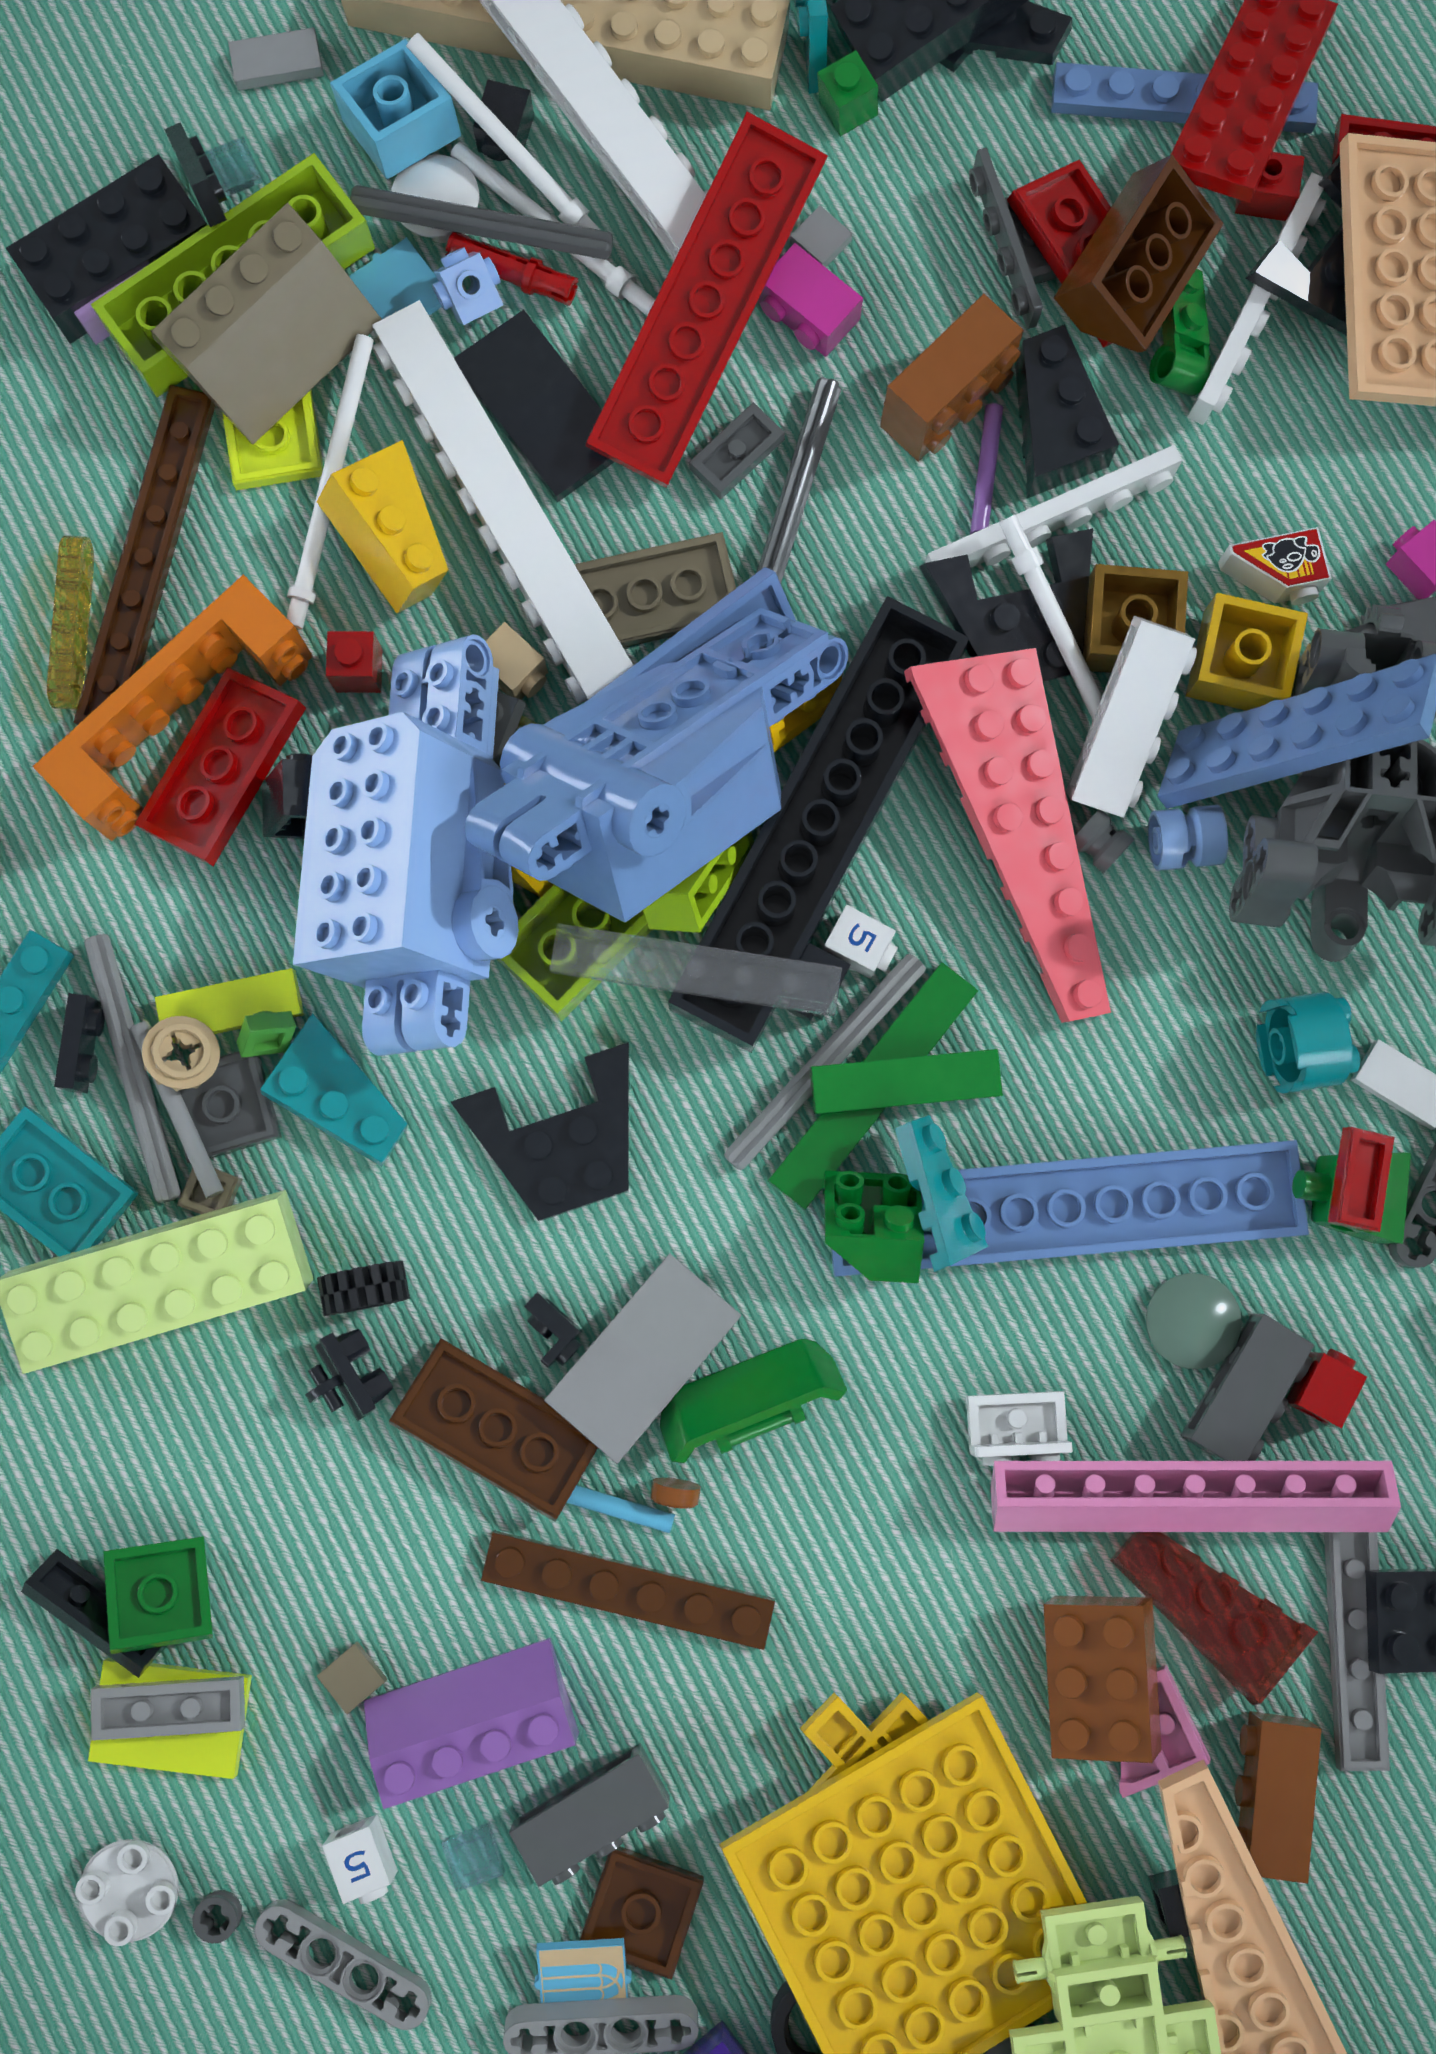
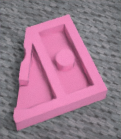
M1167 1664L1157 1668L1162 1750L1153 1763L1121 1762L1119 1792L1122 1798L1155 1786L1159 1780L1201 1760H1204L1206 1765L1210 1764L1211 1758Z

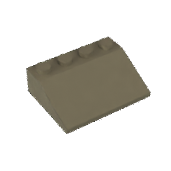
M287 203L152 330V337L253 445L353 350L357 334L368 336L374 330L372 324L382 319L321 239Z

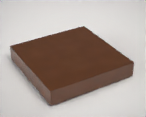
M619 1846L607 1855L579 1941L624 1938L626 1964L672 1980L704 1883V1876Z

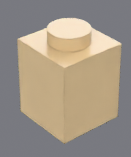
M504 622L486 640L492 653L493 666L499 669L498 688L506 695L520 700L525 696L531 698L539 692L547 680L545 675L548 673L545 658Z

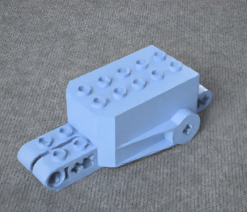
M475 634L398 655L394 660L392 668L388 716L332 729L312 756L293 965L365 988L362 1037L369 1051L377 1056L449 1048L461 1044L467 1030L470 981L489 978L490 960L501 959L509 955L517 942L519 929L518 917L513 904L511 865L472 845L465 836V822L471 809L504 786L500 767L493 761L499 669L493 666L492 653L486 641Z

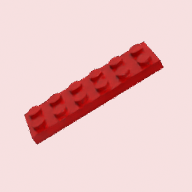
M1244 0L1171 153L1196 186L1250 203L1332 23L1338 3L1329 0Z

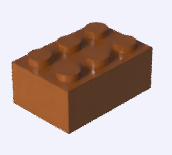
M983 294L887 386L880 427L918 462L929 451L933 454L939 452L952 436L950 431L960 421L964 424L971 421L982 408V400L991 391L998 394L1014 376L1012 366L1021 354L1018 347L1024 330L989 297Z
M1054 1596L1044 1603L1051 1757L1054 1759L1153 1763L1162 1750L1153 1598Z

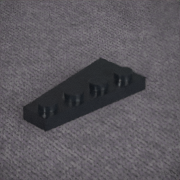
M1027 1L958 50L965 51L967 54H973V51L979 49L994 51L996 58L1053 65L1072 30L1073 17Z

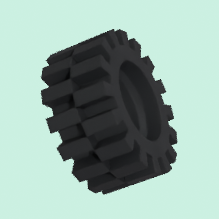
M401 1260L357 1267L317 1278L324 1316L348 1313L410 1299L404 1262Z

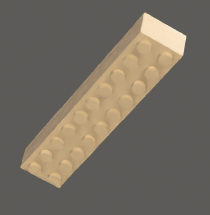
M341 0L348 26L412 38L416 33H419L427 42L524 61L479 0ZM561 0L564 6L569 3L576 9L584 23L583 31L591 42L598 41L605 48L612 61L611 68L620 80L626 78L631 83L771 110L788 36L790 0Z

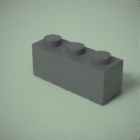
M1252 1313L1240 1333L1235 1348L1223 1361L1180 1436L1220 1461H1255L1263 1449L1264 1441L1260 1438L1270 1422L1272 1424L1276 1423L1287 1408L1288 1399L1285 1398V1395L1293 1381H1301L1312 1364V1358L1308 1355L1313 1349L1314 1344L1266 1314Z
M640 1743L515 1819L509 1834L538 1887L551 1879L554 1885H558L579 1871L578 1863L594 1853L600 1859L616 1850L623 1843L621 1837L638 1827L640 1832H645L660 1823L666 1817L664 1810L669 1808L670 1795Z

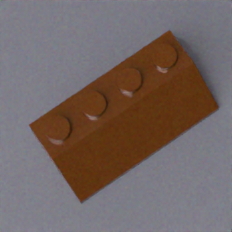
M1173 155L1163 158L1131 175L1053 297L1080 332L1138 353L1147 350L1223 226V222Z

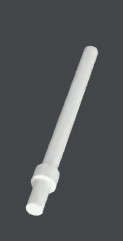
M416 33L409 40L406 47L560 212L559 219L565 224L601 230L587 215L589 210L577 197L572 199L430 44L419 33Z
M458 142L453 147L451 157L465 164L477 179L523 216L559 222L462 142ZM571 254L605 281V288L620 300L626 298L648 316L656 299L635 283L636 277L624 267H615L608 260Z
M1015 514L999 522L1015 556L1011 561L1018 575H1024L1093 720L1102 695L1040 565L1044 561L1037 547H1031Z

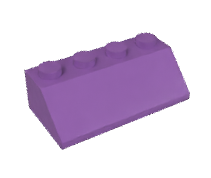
M551 1637L364 1700L369 1761L383 1809L575 1746L579 1735Z

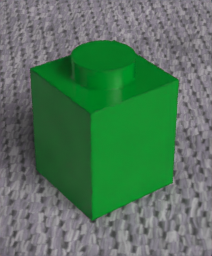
M857 50L817 72L819 102L840 137L878 115V85Z

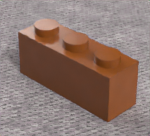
M1249 1711L1248 1725L1243 1724L1240 1732V1751L1242 1755H1245L1244 1773L1243 1775H1238L1235 1784V1801L1237 1806H1240L1239 1826L1237 1828L1262 1878L1308 1884L1322 1729L1305 1718Z

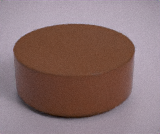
M655 1478L652 1484L651 1499L663 1506L684 1509L694 1508L699 1504L701 1486L683 1479Z

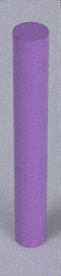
M990 403L985 406L970 535L989 527L1003 415V406L996 403Z

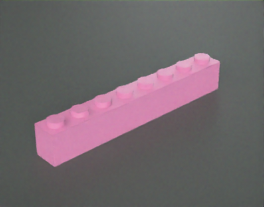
M994 1461L990 1486L994 1532H1388L1401 1508L1392 1461Z

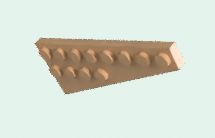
M1205 1761L1196 1762L1159 1780L1158 1786L1202 2000L1208 1999L1214 2006L1221 2054H1347Z

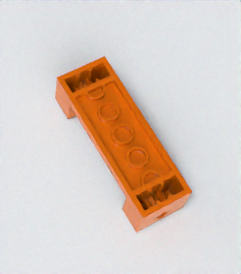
M243 574L32 767L84 821L110 841H113L117 836H125L136 827L134 824L144 809L109 773L114 767H120L131 760L136 753V747L149 735L154 736L160 733L168 725L170 716L183 704L187 705L195 701L202 694L204 685L217 673H224L227 667L231 668L235 664L238 654L242 650L279 686L287 680L292 681L298 678L306 670L308 660L313 655L295 626Z

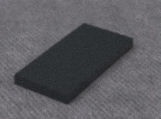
M524 309L454 357L476 397L557 502L614 463L613 460L586 447V442L602 411Z

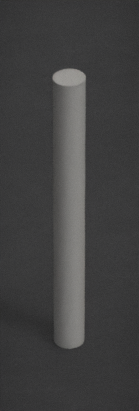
M148 1021L137 1023L130 1028L140 1051L142 1050L144 1038L151 1029ZM153 1078L206 1199L224 1192V1189L180 1091L176 1092L173 1088L165 1085H157Z

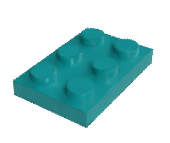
M24 1106L0 1136V1210L59 1257L98 1245L139 1194L133 1187L30 1107Z

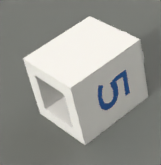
M846 904L823 950L851 964L850 969L871 979L877 968L885 972L898 947L891 944L896 930Z
M378 1814L332 1832L322 1845L343 1904L357 1898L360 1904H366L382 1897L388 1892L387 1886L391 1884L398 1870Z

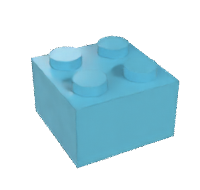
M406 39L330 82L342 121L387 180L461 137L452 97L406 47L408 43Z

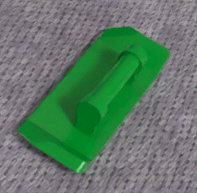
M799 1339L682 1386L662 1410L660 1430L670 1460L672 1462L685 1463L696 1447L715 1439L721 1454L733 1450L732 1447L792 1422L795 1425L803 1422L806 1418L801 1407L802 1404L819 1397L839 1401L847 1392V1388L833 1357L816 1341Z

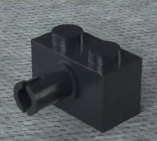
M291 754L286 756V759H282L263 781V837L305 839L313 755Z

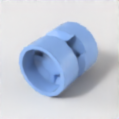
M1219 805L1197 806L1190 808L1187 815H1184L1179 808L1152 811L1148 822V843L1154 868L1157 871L1182 869L1188 861H1191L1195 867L1224 864L1228 852V831L1222 808Z

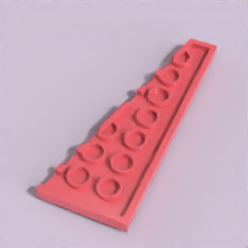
M1036 648L909 667L904 671L906 682H911L923 707L920 713L925 724L930 723L942 749L939 753L945 767L949 765L963 795L960 801L987 860L992 859L1004 885L1000 889L1005 900L1010 899L1022 925L1019 931L1024 942H1029L1043 971L1039 975L1061 1023L1111 1013Z

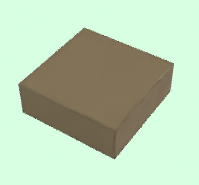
M192 1168L177 1205L198 1214L232 1206L243 1179L214 1168L224 1192L206 1199Z
M358 1641L317 1675V1678L346 1714H349L387 1681V1677Z

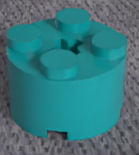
M1319 992L1267 1000L1262 1004L1259 1013L1267 1012L1265 1023L1258 1024L1256 1027L1258 1055L1266 1077L1275 1076L1280 1085L1273 1086L1277 1092L1285 1094L1340 1085L1345 1082L1349 1073L1359 1070L1360 1055L1356 1046L1352 1044L1349 1028L1351 1008L1344 997L1335 998L1328 992Z

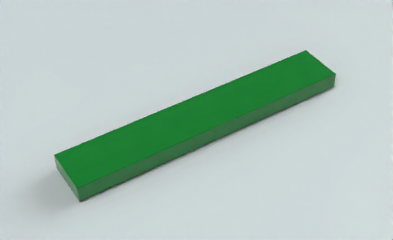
M941 962L863 1062L927 1056L979 990ZM885 1108L820 1114L768 1182L805 1211L824 1187L825 1170L836 1171Z

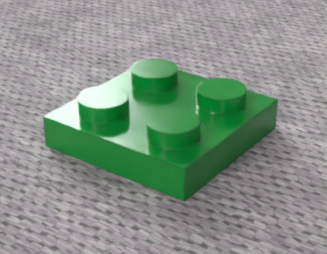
M204 1536L103 1551L111 1654L213 1638Z

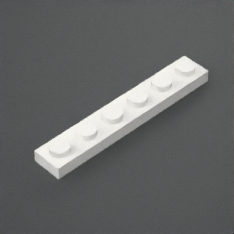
M1313 172L1301 190L1299 199L1275 241L1276 243L1280 240L1297 259L1308 240L1307 237L1301 235L1305 225L1308 224L1312 227L1315 225L1327 202L1320 198L1324 188L1319 186L1318 183L1323 177ZM1256 284L1253 285L1210 371V376L1187 418L1204 425L1212 410L1219 414L1221 413L1233 390L1226 383L1231 373L1239 376L1252 352L1245 345L1250 335L1255 338L1259 337L1271 312L1264 310V307L1269 298L1276 301L1278 299L1277 296Z
M1174 444L1020 512L1016 516L1031 547L1037 546L1050 538L1051 532L1064 526H1067L1068 530L1078 528L1092 518V514L1105 508L1109 512L1116 511L1130 503L1134 495L1146 490L1149 494L1163 490L1174 481L1173 477L1182 462V458ZM998 522L928 553L925 563L968 554L971 568L983 562L990 566L1007 558L1011 554V548Z

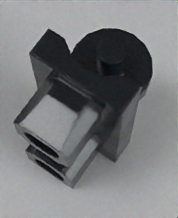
M360 1329L341 1334L338 1337H335L332 1332L320 1339V1343L315 1346L332 1378H328L321 1364L311 1368L308 1372L317 1387L306 1393L305 1396L309 1403L323 1397L330 1411L334 1412L344 1406L336 1392L338 1388L354 1417L359 1421L376 1409L375 1404L382 1400L393 1389V1386L381 1367L361 1379L355 1372L351 1363L371 1351Z

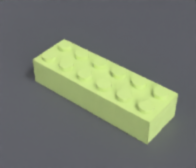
M283 1190L95 1245L84 1250L71 1252L67 1255L10 1270L0 1277V1306L22 1374L306 1291L313 1281V1276L287 1192Z

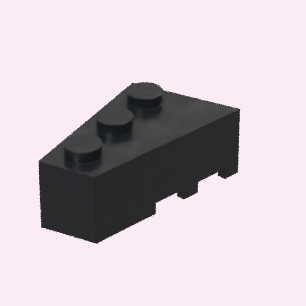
M1065 324L1023 340L1020 349L1021 354L1015 364L1019 416L1022 420L1023 432L1022 451L1023 459L1025 458L1027 478L1025 485L1026 498L1033 497L1109 467L1119 446Z

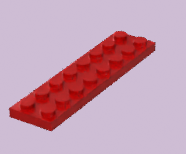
M746 112L590 433L586 447L667 489L828 157L827 154L750 112Z

